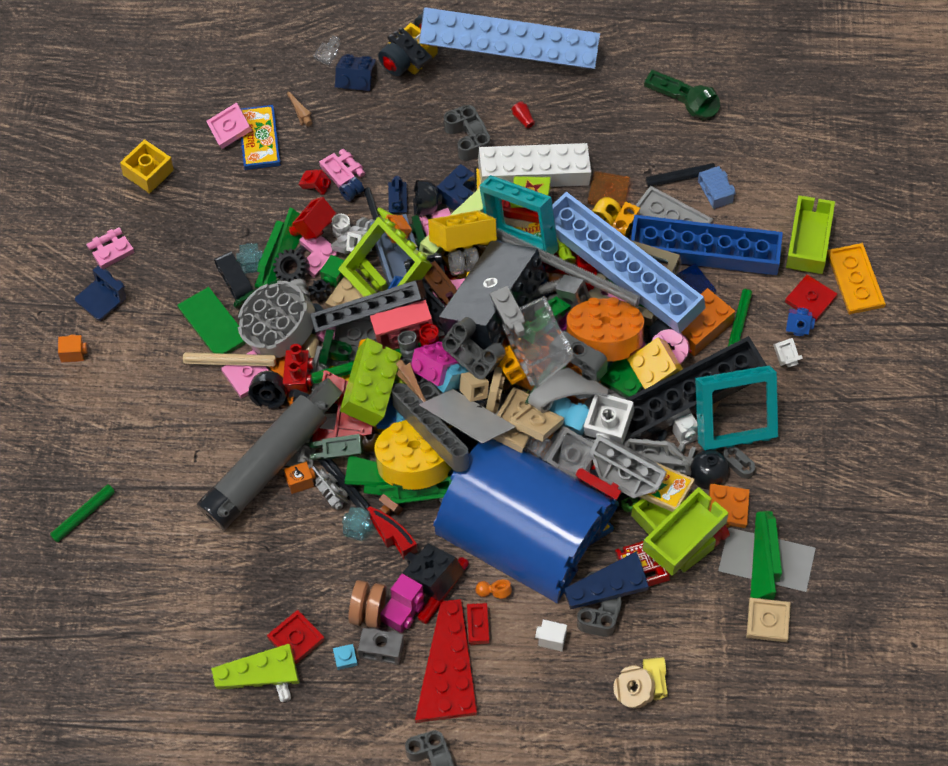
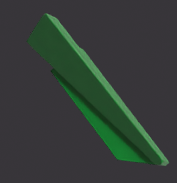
M289 208L285 222L276 221L258 264L257 271L260 273L255 283V288H259L277 279L276 273L273 271L275 269L273 263H276L275 257L279 258L278 254L280 252L284 253L283 250H295L299 240L303 237L301 234L292 236L289 232V227H292V223L300 215L293 208Z
M349 456L345 484L364 485V493L383 495L384 493L377 489V484L387 482L380 476L377 462Z
M448 473V477L442 482L424 489L408 490L403 489V486L396 484L392 486L388 483L377 484V489L395 503L443 498L452 482L450 478L453 473Z
M759 511L756 513L750 598L774 600L776 594L775 582H780L782 575L776 518L773 516V511Z

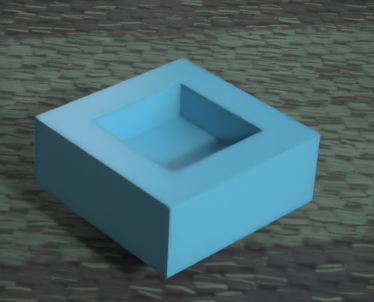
M353 644L333 648L337 670L357 666Z

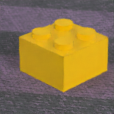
M145 139L120 162L123 176L148 193H151L174 171L171 157Z
M659 337L627 358L644 389L683 370L667 341Z

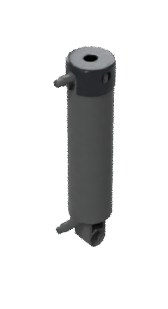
M327 378L307 398L300 395L222 479L197 503L198 509L213 524L222 530H226L245 507L327 421L324 413L341 396L342 391Z

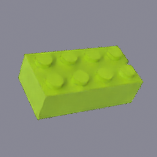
M798 195L786 268L823 274L835 201L818 199L816 212H812L815 198Z
M367 338L357 350L340 412L375 427L384 418L398 369L396 363L400 360L401 353L388 347L383 349L382 344Z
M698 487L644 539L642 550L673 576L727 523L729 512L716 501L712 503L710 512L712 498Z
M641 499L632 506L631 516L649 535L672 511ZM711 537L680 569L686 572L713 551L716 539Z

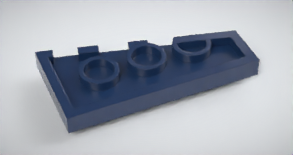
M636 551L566 587L564 592L571 610L646 591L649 586Z

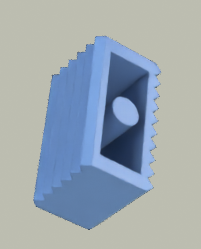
M720 166L699 173L698 182L713 209L733 203L735 195L734 186L729 185L727 174L720 169Z

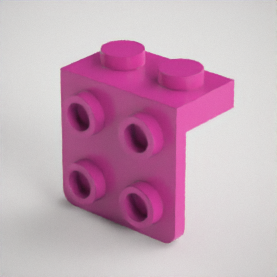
M436 342L414 349L411 367L416 374L437 386H441L444 384L447 368L459 363L443 349L442 342Z

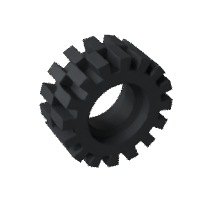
M289 249V251L283 250L284 253L280 252L278 254L279 258L275 257L276 263H273L275 267L273 271L276 273L277 278L288 282L295 279L305 280L306 276L304 275L309 273L307 270L309 264H307L308 260L303 254ZM295 260L297 270L292 274H288L285 271V265L288 261Z

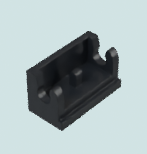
M425 288L427 298L418 301L426 300L432 321L443 331L439 316L446 306L429 289Z

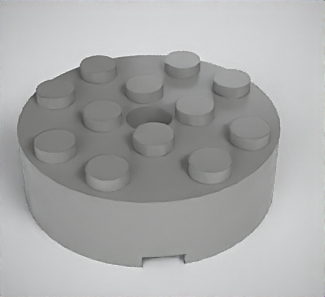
M277 281L275 284H265L255 290L242 305L238 315L240 319L238 331L241 338L257 354L275 355L276 358L285 356L286 350H290L291 345L299 344L302 346L311 335L314 325L310 314L315 313V308L311 300L300 288L291 282Z

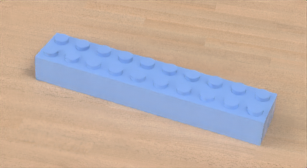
M424 8L419 44L595 69L600 33Z
M565 192L552 205L557 239L617 286L641 296L640 304L680 334L706 308L704 297L568 192Z

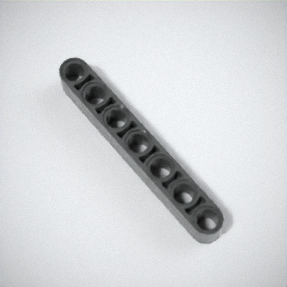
M397 383L393 385L391 396L394 408L454 471H466L469 468L468 448L436 415L419 405L423 401L406 384Z

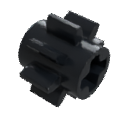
M323 279L313 280V286L308 287L310 298H315L318 303L327 301L328 295L332 294L330 282L326 283Z

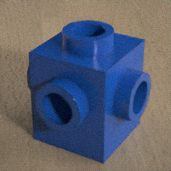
M806 308L789 309L786 331L793 332L797 336L809 335V330L814 329L815 318H812V312H809Z

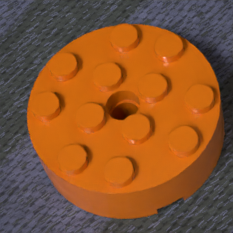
M615 297L608 299L590 298L588 301L582 302L570 310L567 315L566 332L591 348L603 353L608 362L618 361L630 357V353L638 352L642 347L644 317L639 309Z

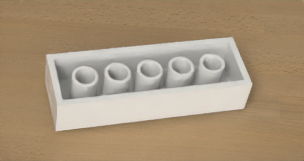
M587 143L479 147L478 166L480 184L490 175L513 183L514 177H551L550 187L588 186L590 183L591 168Z

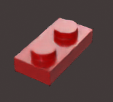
M487 603L467 604L469 645L489 644Z

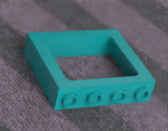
M492 175L479 185L483 211L485 214L496 219L497 229L499 228L502 232H506V234L518 237L519 240L521 239L525 243L527 242L540 248V250L542 249V251L544 250L548 254L553 255L558 250L552 199L550 196ZM501 199L538 212L541 237L507 225L504 220Z
M771 366L696 378L698 444L704 450H716L720 447L730 448L737 444H751L753 441L759 440L769 441L771 438L778 437L777 372ZM766 382L767 427L714 436L713 391Z

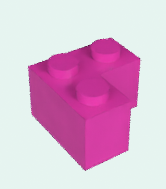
M404 574L400 575L391 588L392 598L380 613L381 622L401 634L405 628L408 629L411 626L414 615L420 613L425 604L423 586Z

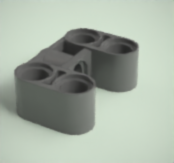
M465 105L444 114V130L446 133L456 134L464 131L468 134V136L458 141V157L461 160L469 161L478 157L479 147H490V135L474 106Z
M465 317L452 326L443 339L442 346L446 352L472 373L474 377L484 379L496 369L504 358L505 349L499 343H493L485 350L479 347L470 339L476 330L475 321L470 317Z
M561 331L549 347L550 359L556 360L555 365L560 367L569 361L582 370V376L587 380L599 382L607 372L608 360L603 353L591 348L565 331Z
M622 597L601 602L599 610L592 608L581 609L577 615L578 629L581 632L602 637L611 636L615 631L617 618L620 614ZM583 618H588V619H590L591 621H590V622H583L582 619H583ZM608 622V623H610L611 625L608 626V627H605V626L602 625V623Z
M433 730L410 737L405 743L406 756L410 761L417 762L428 758L432 766H454L444 736L439 731ZM438 740L440 743L437 746H433L430 742ZM413 746H417L420 748V750L417 752L410 751V748Z

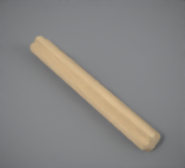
M185 352L183 354V362L185 364L275 366L276 356Z

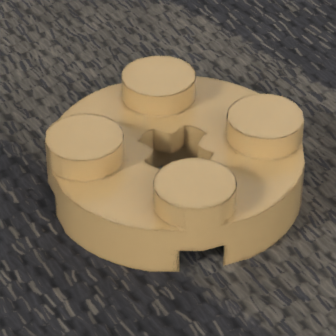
M628 666L620 672L619 678H616L614 682V694L618 701L630 708H640L653 700L655 682L648 670L639 666ZM633 682L638 684V689L635 692L630 689L634 685Z

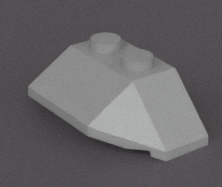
M601 435L597 436L589 452L599 478L610 485L613 482L619 485L618 489L632 498L659 490L667 473L656 462L623 444Z
M628 439L623 444L656 463L684 475H691L689 461L674 443L652 441L649 439Z

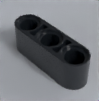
M231 251L214 258L215 265L235 300L253 291L250 282Z

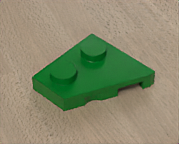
M627 358L614 361L600 380L602 385L626 398L640 392L644 388Z

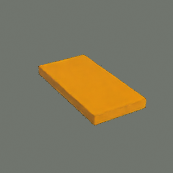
M863 243L827 250V256L848 314L885 308L886 303Z

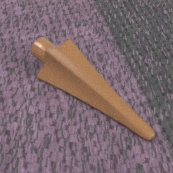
M288 92L287 95L294 106L301 126L303 124L311 126L313 121L310 118L311 112L300 104L291 92Z
M399 360L396 363L399 368L396 374L425 402L426 400L417 383L411 364L405 365L403 360Z

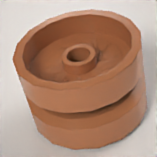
M356 581L350 601L349 624L360 626L365 619L368 628H379L381 624L380 613L384 609L386 601V585L375 583L370 590L367 581Z

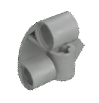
M565 368L550 375L530 394L528 403L540 412L545 413L551 408L555 400L573 395L578 399L591 398L594 395L607 396L608 389L595 380H587L574 370Z

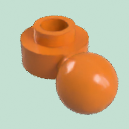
M505 579L497 580L492 585L486 581H481L475 588L477 595L480 597H487L492 593L494 597L504 599L512 593L511 583Z

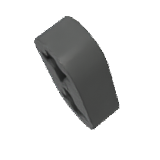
M735 446L724 450L723 456L727 459L729 467L735 473L745 479L753 476L755 463ZM729 454H730V455L735 454V458H734V457L729 458L728 455H729ZM743 467H745V468H746V467H750L749 470H747V469H746L745 471L742 470Z

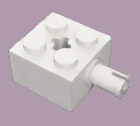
M594 395L584 424L585 435L594 438L601 435L623 444L634 413V403L611 395Z

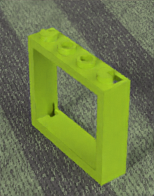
M378 217L338 269L364 297L377 292L364 280L356 269L384 232L415 261L397 286L422 279L432 267V264L427 260V255L416 249L417 245L405 238L407 235L400 229H396L394 227L396 224L388 218L385 220Z

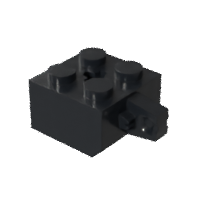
M429 543L418 555L409 552L404 557L409 566L403 571V574L423 586V593L438 601L441 600L464 573L462 566L455 556Z

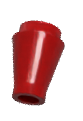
M521 101L512 107V115L526 129L531 128L535 124L527 104Z

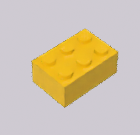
M479 210L428 219L429 241L448 252L456 251V248H472L476 244L488 245L491 241H497L496 219Z

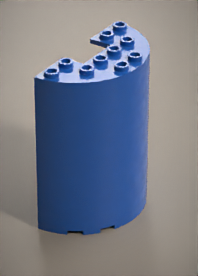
M494 439L483 444L479 442L468 454L469 468L463 472L454 471L451 475L450 480L452 482L443 497L437 518L433 524L435 534L558 604L565 593V588L570 585L578 572V562L594 537H600L617 510L619 502L525 450L520 453Z

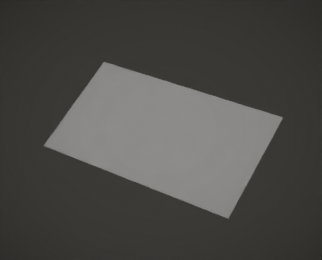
M454 389L419 404L482 444L516 427L488 409L477 407L480 405L474 401L470 402L464 395Z
M728 528L730 537L725 540L718 571L752 579L755 533ZM778 539L782 575L780 582H775V585L806 592L816 548Z

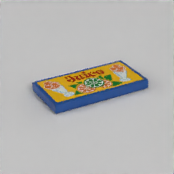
M273 105L242 108L241 110L252 129L251 132L241 137L244 170L280 166Z

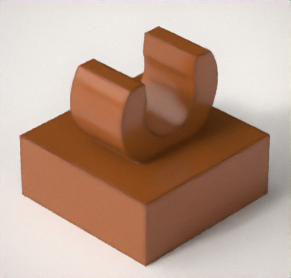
M385 494L379 499L384 504L380 511L388 516H391L393 511L399 515L404 509Z

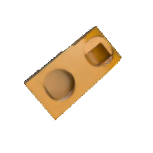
M625 201L612 227L627 237L630 229L633 227L634 215H640V207ZM628 209L633 210V211H634V214L628 212L627 210H628Z
M509 345L504 348L505 356L501 360L500 365L504 374L513 385L526 378L527 375L517 355Z

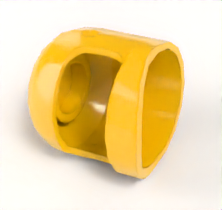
M604 197L597 202L592 212L603 220L606 218L605 222L613 226L621 207L613 198Z

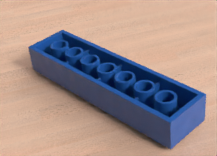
M634 215L631 240L679 254L682 264L777 275L783 232Z

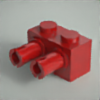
M324 197L313 199L292 223L293 225H291L292 227H289V232L292 236L301 234L305 240L317 239L322 235V230L332 223V218L336 212Z
M299 344L291 345L290 350H286L283 385L287 388V393H290L292 389L308 393L309 386H312L310 370L314 369V358H311L309 350H302Z

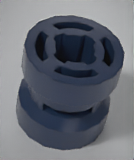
M352 177L347 184L339 187V191L344 199L350 202L355 198V195H360L364 192V187L358 178Z

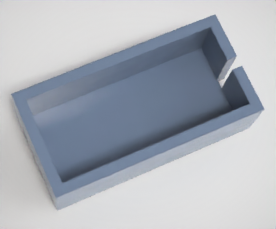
M403 214L402 216L404 217V219H405V220L407 221V223L409 224L407 215H406V214ZM411 231L410 234H409V236H408V238H407V240H410V241H412L413 243H415V240H414V237H413V234H412V231ZM384 232L376 242L375 248L389 288L394 276L404 277L407 271L404 262L412 258L397 243H392Z

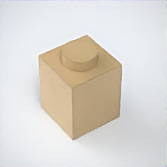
M470 372L461 373L459 390L470 402L488 398L489 381L486 378L477 379Z

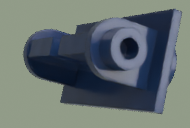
M394 176L392 182H388L389 212L407 213V183L403 182L400 176Z

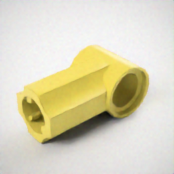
M664 657L643 659V669L651 673L655 682L653 699L661 700L667 697Z

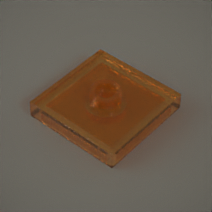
M594 171L587 204L596 205L600 199L610 197L616 200L622 209L626 200L630 177Z

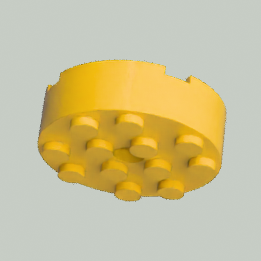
M407 420L391 424L376 440L375 456L378 472L382 479L392 486L396 484L408 490L428 488L446 479L449 471L452 469Z

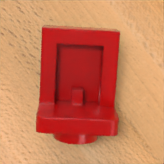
M306 170L302 175L299 186L302 189L316 188L321 195H324L331 180L323 170Z

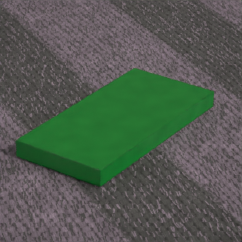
M209 287L177 305L179 311L211 353L229 354L246 344L239 334V325Z

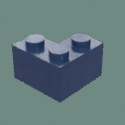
M461 164L455 168L437 186L438 193L442 194V203L455 211L474 194L471 191L475 186L474 173Z

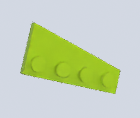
M290 644L211 668L214 684L217 689L243 688L244 686L252 685L258 687L266 684H300Z

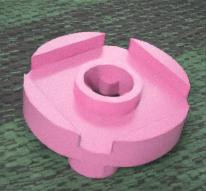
M673 329L660 331L653 337L652 341L659 337L670 343L671 346H674L675 350H672L681 365L690 350L687 338L682 333L679 334Z

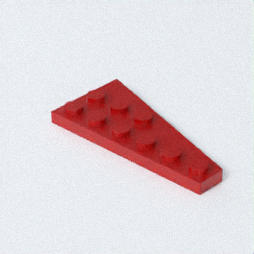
M461 599L441 601L415 723L477 715Z

